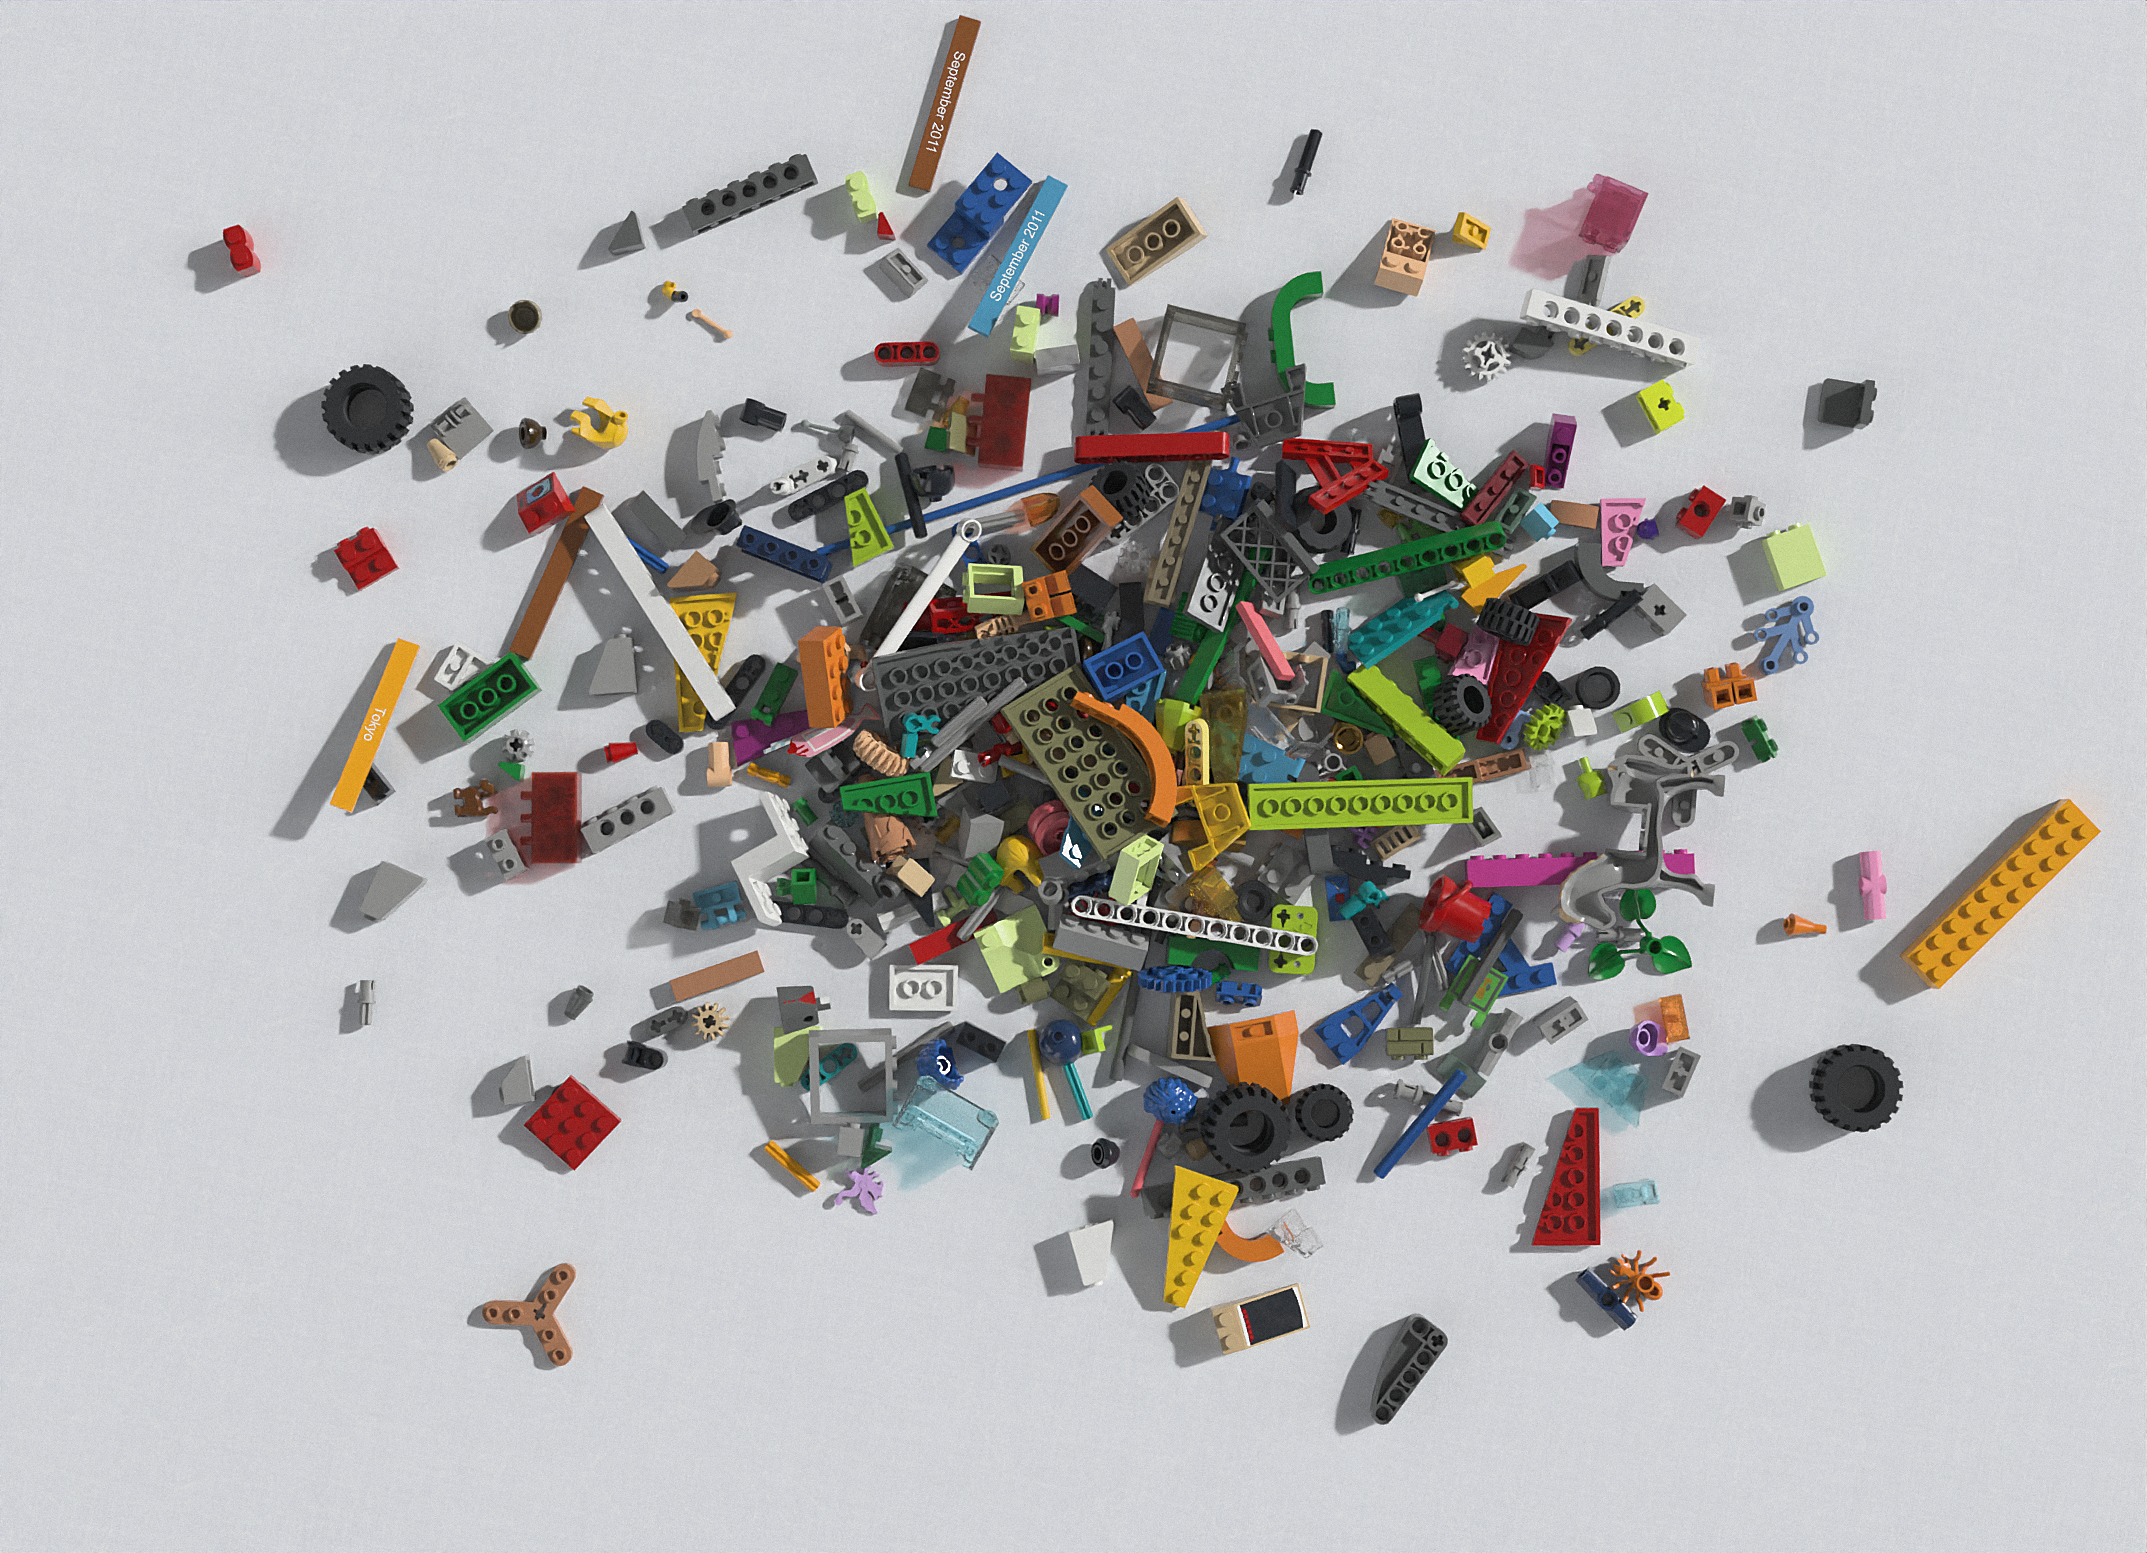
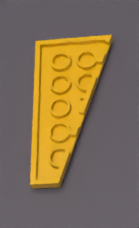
M738 593L670 597L671 607L717 677ZM674 658L679 732L703 731L708 709Z
M1175 1165L1163 1300L1164 1302L1185 1308L1239 1189L1235 1185Z

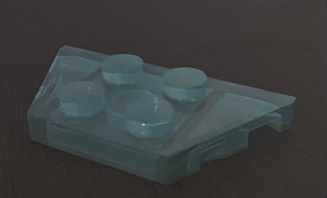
M1611 1050L1570 1067L1569 1071L1633 1127L1637 1128L1639 1126V1117L1644 1106L1645 1093L1650 1080L1616 1050Z

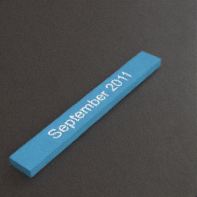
M1049 175L1047 176L968 325L969 329L986 338L989 337L1067 190V184Z

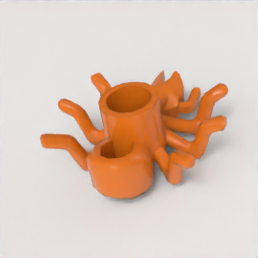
M1641 1250L1637 1251V1255L1633 1259L1634 1270L1632 1271L1629 1259L1624 1254H1621L1626 1263L1622 1259H1617L1621 1266L1613 1264V1268L1619 1273H1615L1612 1270H1609V1272L1616 1277L1627 1275L1628 1279L1616 1282V1284L1612 1285V1289H1617L1621 1285L1632 1282L1624 1292L1622 1302L1626 1303L1629 1293L1635 1289V1300L1639 1305L1640 1312H1644L1640 1292L1646 1299H1660L1663 1295V1289L1653 1278L1670 1276V1272L1645 1274L1647 1268L1657 1261V1258L1653 1257L1644 1264L1639 1273L1638 1260L1641 1258Z

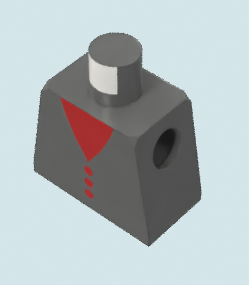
M812 986L776 987L784 1034L817 1025L819 1023L818 1011L831 1009L829 996L815 998Z

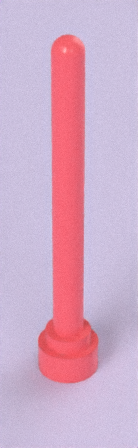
M1156 1119L1130 1192L1132 1198L1139 1196L1140 1188L1145 1180L1165 1124L1163 1121Z

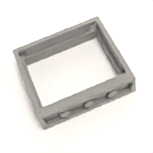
M891 1028L809 1030L811 1125L847 1124V1122H893V1115L898 1114V1101H893V1093H897V1079H893L892 1071H897V1057H892V1049H897L896 1036H892ZM885 1042L886 1111L820 1113L819 1044Z

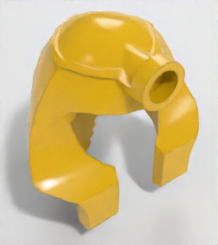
M587 396L582 402V405L597 410L601 420L599 429H593L590 417L585 413L575 410L570 415V420L576 421L580 425V427L571 428L572 433L602 449L619 447L627 438L628 425L626 421L628 420V414L624 411L614 413L602 399Z
M1012 835L1005 838L997 849L996 862L1004 870L1000 885L1008 886L1015 895L1025 890L1019 877L1014 875L1016 870L1022 871L1036 887H1039L1042 883L1041 880L1045 879L1038 859L1046 856L1043 855L1035 841L1023 835Z

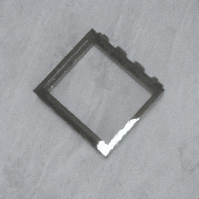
M1167 304L1146 393L1225 412L1227 403L1232 404L1235 391H1231L1232 384H1237L1239 372L1235 371L1236 365H1241L1244 355L1240 348L1241 345H1246L1248 332H1244L1246 323ZM1173 321L1236 336L1222 394L1159 379Z

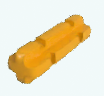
M750 763L748 766L747 774L750 776H758L759 779L773 784L778 783V786L788 788L791 782V777L787 775H780V773L764 767L759 768V765Z

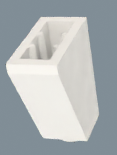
M1112 1218L1069 1230L1070 1240L1084 1286L1089 1285L1090 1288L1097 1287L1103 1284V1280H1106L1114 1225Z

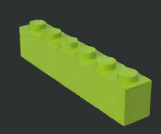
M1361 664L1347 677L1346 681L1396 731V734L1443 776L1463 759L1466 751L1463 744L1458 739L1452 738L1441 724L1433 721L1429 713L1424 709H1420L1409 695L1403 694L1392 680L1384 677L1377 666L1373 665L1367 670Z

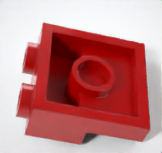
M369 527L360 529L356 533L357 537L351 541L349 538L337 543L338 548L334 550L359 591L399 569L379 532L375 528L369 529Z

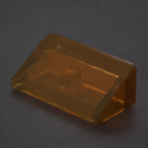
M1679 993L1658 998L1667 1043L1690 1039L1682 995Z

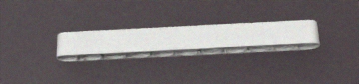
M603 503L585 515L587 523L712 717L718 721L736 709L727 692L606 505Z
M1078 895L1071 902L1072 911L1082 917L1300 955H1312L1318 948L1317 940L1313 936L1303 933L1136 904L1126 906L1117 901L1085 895ZM1079 899H1084L1088 903V907L1084 912H1078L1075 909V903ZM1102 903H1107L1110 906V912L1106 916H1101L1098 913V906ZM1124 907H1129L1133 911L1132 917L1128 920H1124L1120 916V912ZM1152 911L1155 914L1153 923L1146 924L1143 921L1145 912ZM1169 915H1175L1178 919L1177 925L1173 928L1167 927L1165 923ZM1192 919H1197L1200 922V927L1195 932L1190 931L1188 928V923ZM1214 923H1220L1222 925V932L1214 936L1210 928ZM1242 927L1244 929L1245 935L1242 939L1234 938L1233 931L1235 928ZM1259 931H1265L1267 934V940L1264 943L1256 941V934ZM1281 935H1287L1290 939L1286 947H1281L1278 944V939ZM1309 938L1312 942V947L1308 951H1303L1301 949V942Z

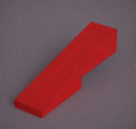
M993 908L976 930L998 920ZM970 916L909 944L917 964L920 965L975 939L974 934L967 941H963L957 936V932Z

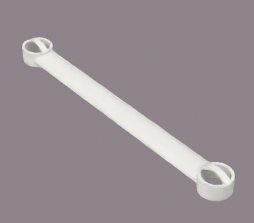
M964 518L959 521L956 535L873 657L896 653L970 542L980 537L982 528L978 521L971 518ZM974 524L973 534L966 538L964 535L966 529ZM872 660L855 675L857 687L866 692L874 691L877 688ZM872 673V683L867 687H863L865 678Z

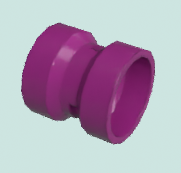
M1037 293L1036 308L1040 309V316L1050 314L1051 317L1059 316V294L1045 296L1044 294Z

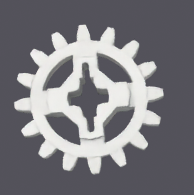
M1483 332L1481 338L1476 334L1473 337L1474 342L1468 340L1466 344L1469 348H1464L1462 351L1464 354H1467V356L1461 359L1463 362H1467L1464 370L1471 369L1472 372L1469 376L1472 377L1477 374L1478 381L1485 377L1486 381L1489 382L1491 376L1497 380L1500 377L1499 372L1504 374L1507 371L1504 366H1509L1511 363L1509 360H1506V358L1511 356V352L1505 351L1509 344L1502 345L1503 337L1497 340L1495 339V333L1487 337V333ZM1486 343L1483 348H1475L1478 344ZM1495 346H1496L1497 349L1499 350L1500 354H1498V353L1496 352V350H1495V348H1494ZM1489 349V351H1488V354H1489L1488 357H1489L1490 359H1489V360L1486 362V364L1484 365V362H1485L1484 359H1485V357H1484L1483 355H1484V353H1486V351ZM1473 360L1477 362L1478 368L1473 363ZM1492 365L1498 366L1492 371H1487L1488 367Z

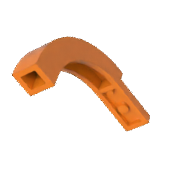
M1077 691L1070 706L1118 729L1141 752L1151 779V798L1144 819L1165 828L1170 823L1175 808L1177 779L1171 754L1162 737L1142 715L1127 705L1122 704L1119 710H1116L1110 703L1100 702L1087 692L1081 693Z

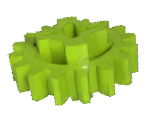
M1552 703L1549 706L1543 705L1542 710L1537 709L1536 713L1530 716L1531 721L1525 724L1528 729L1523 731V734L1526 735L1524 741L1534 750L1541 751L1542 748L1547 750L1549 744L1554 745L1555 741L1561 738L1559 734L1565 731L1563 725L1567 724L1565 719L1567 714L1558 705Z

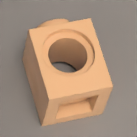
M1373 731L1364 736L1366 741L1362 745L1374 767L1396 756L1385 735Z

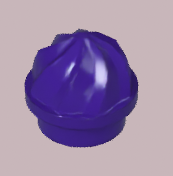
M1646 518L1638 524L1637 534L1643 540H1654V537L1659 536L1654 518L1650 520Z

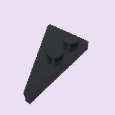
M929 858L913 859L931 875ZM887 862V863H886V869H887V870H888V868L892 865L893 862ZM932 885L922 897L904 887L905 897L911 906L916 909L925 926L931 932H934L935 919Z

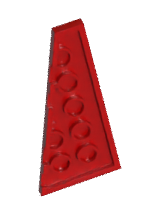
M1534 613L1539 617L1540 621L1530 645L1522 646L1503 639L1499 640L1487 689L1488 696L1491 699L1492 710L1490 712L1492 715L1486 725L1478 728L1476 740L1494 744L1501 743L1572 622L1571 618Z
M1598 1107L1574 1108L1532 1239V1246L1601 1245Z

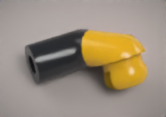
M664 282L662 293L676 303L688 300V294L685 291H675L676 284L674 282Z

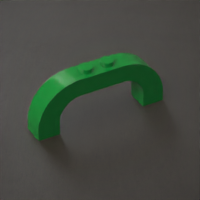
M1321 271L1304 273L1291 279L1278 293L1272 308L1271 328H1267L1268 341H1273V350H1270L1271 364L1275 363L1276 375L1285 393L1290 392L1285 369L1295 366L1290 313L1293 307L1303 300L1322 298L1324 292ZM1306 381L1304 407L1312 409H1332L1335 407L1333 382L1316 384Z

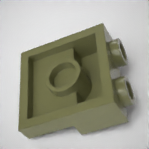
M1070 958L1059 974L1061 979L1049 996L1087 1021L1112 983L1106 980L1108 975L1098 968L1094 971L1088 968L1089 962Z

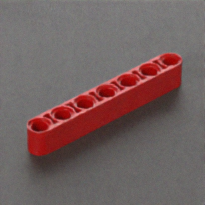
M1226 432L1093 435L1074 438V462L1078 464L1113 463L1114 461L1119 463L1121 461H1127V463L1224 460L1230 456L1229 434Z

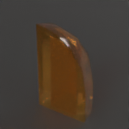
M1050 492L1039 493L1021 499L1031 527L1045 523L1055 516L1060 507L1059 495Z

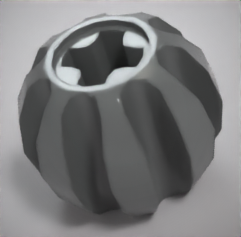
M938 803L936 805L937 812L942 809ZM945 814L938 815L937 818L934 817V820L928 821L927 824L921 816H912V821L919 820V824L914 826L918 831L925 826V834H932V826H935L937 831L942 828V826L937 824V821L941 819L945 821Z

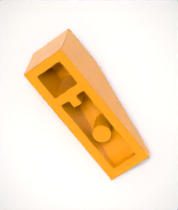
M1521 564L1495 573V576L1474 589L1464 586L1460 590L1462 595L1458 599L1476 617H1479L1486 599L1498 598L1527 566Z

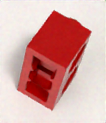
M1470 1116L1433 1123L1426 1127L1430 1152L1433 1154L1437 1153V1156L1449 1155L1450 1150L1459 1149V1152L1473 1150L1472 1146L1478 1145L1473 1118ZM1462 1129H1467L1469 1133L1465 1141H1459L1457 1136L1458 1132ZM1440 1133L1446 1135V1142L1443 1145H1437L1435 1142L1436 1136Z

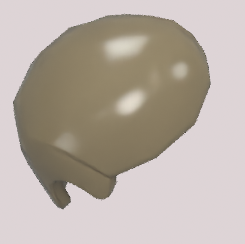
M530 300L516 301L508 312L510 326L516 332L522 334L533 333L540 327L543 319L539 306Z

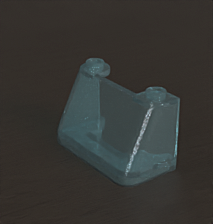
M921 1076L916 1081L892 1126L901 1131L905 1126H912L911 1130L914 1132L919 1127L957 1149L955 1155L959 1157L961 1154L964 1158L962 1166L972 1171L996 1130L999 1120L994 1112L981 1108L939 1084L933 1077Z

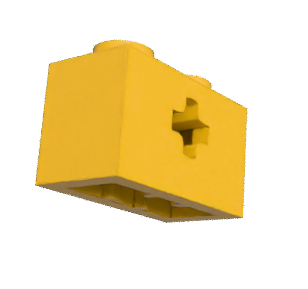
M1483 554L1454 560L1449 563L1458 581L1471 589L1476 588L1496 575L1492 569L1495 567L1493 561L1489 556Z

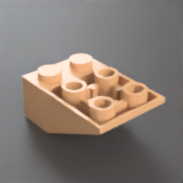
M1392 218L1374 285L1417 297L1424 279L1436 230Z

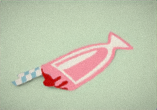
M866 703L858 714H850L835 728H810L792 737L770 744L771 747L763 750V752L766 754L790 744V748L787 750L788 754L812 757L850 736L864 719L878 720L880 716L869 703Z

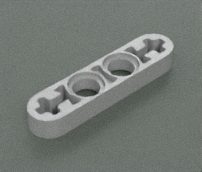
M1131 1044L1127 1053L1134 1058L1206 1088L1210 1087L1213 1077L1135 1044Z

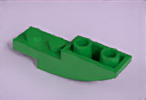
M1432 655L1412 661L1424 708L1429 713L1430 718L1437 724H1440L1438 717L1435 715V709L1433 708L1434 700L1432 698L1433 694H1435V688L1443 681L1436 656ZM1447 731L1452 738L1458 739L1461 742L1458 734L1453 735L1451 731Z

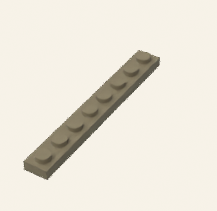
M1213 460L1188 462L1147 597L1148 603L1167 608L1170 607Z

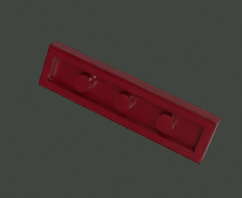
M1515 450L1510 451L1459 514V517L1470 527L1483 524L1530 464Z

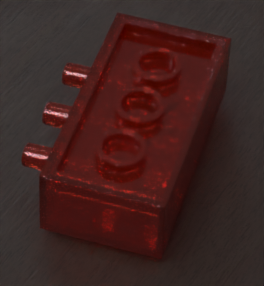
M986 374L985 393H971V401L983 402L982 416L969 415V424L981 425L980 438L967 437L966 442L967 446L979 447L978 467L1023 472L1032 385L1031 378Z
M532 772V791H521L520 793L521 800H531V814L520 815L521 823H531V836H521L520 844L531 845V863L534 864L582 863V773Z

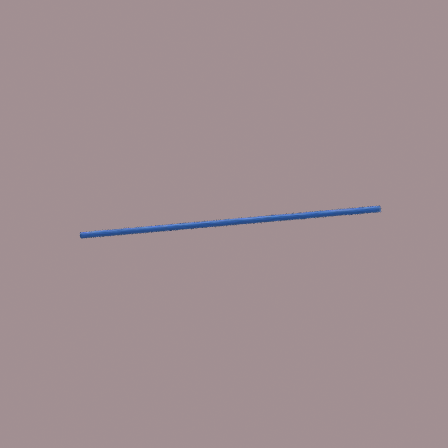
M1237 414L1178 433L1211 432L1241 421ZM1111 463L1075 465L923 514L924 521L928 523ZM907 519L886 526L885 529L888 535L912 528L911 520ZM850 538L817 548V552L825 556L850 548Z

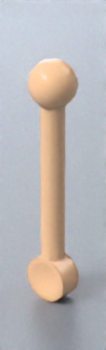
M699 309L693 310L692 315L695 318L702 319L723 333L725 338L729 339L732 337L730 330L723 329L702 315Z

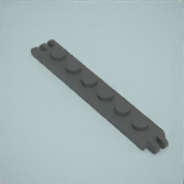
M1098 278V287L1093 286L1086 436H1091L1090 433L1108 435L1116 289L1111 287L1112 278H1107V287H1102L1103 278Z
M1376 480L1375 483L1370 481L1368 486L1373 490L1364 489L1362 492L1363 495L1370 497V503L1442 533L1470 527L1459 517V513L1381 480ZM1504 533L1506 541L1515 543L1516 537ZM1475 539L1470 540L1468 543L1474 542ZM1505 543L1502 548L1490 551L1489 553L1509 560L1511 555L1503 550L1512 551L1514 546Z

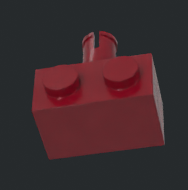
M1448 623L1442 632L1428 627L1417 636L1435 644L1437 658L1449 664L1450 661L1455 662L1468 639L1469 633Z

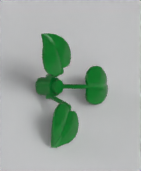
M1626 889L1619 905L1622 917L1626 921L1636 919L1637 924L1645 933V936L1640 940V948L1619 950L1617 952L1616 946L1611 943L1598 944L1591 951L1589 957L1588 975L1598 980L1617 976L1625 967V961L1620 955L1631 953L1651 955L1654 967L1666 974L1692 967L1689 952L1680 939L1670 935L1664 936L1661 939L1655 938L1641 922V919L1650 918L1656 910V899L1649 889Z

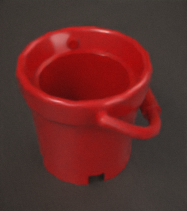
M1442 874L1435 880L1426 896L1420 912L1418 926L1421 930L1429 933L1436 931L1466 942L1475 943L1484 930L1482 926L1484 919L1488 920L1491 903L1469 892L1473 887L1472 881L1461 880L1455 884L1453 879Z

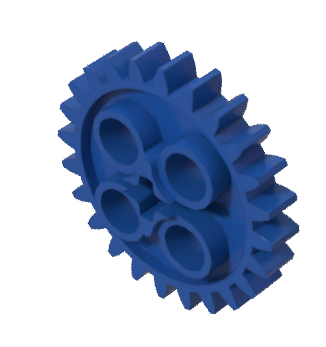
M1187 965L1149 967V969L1144 968L1138 972V985L1142 988H1147V990L1154 989V991L1162 993L1201 991V989L1211 987L1212 974L1208 970H1203V968L1195 969V967Z

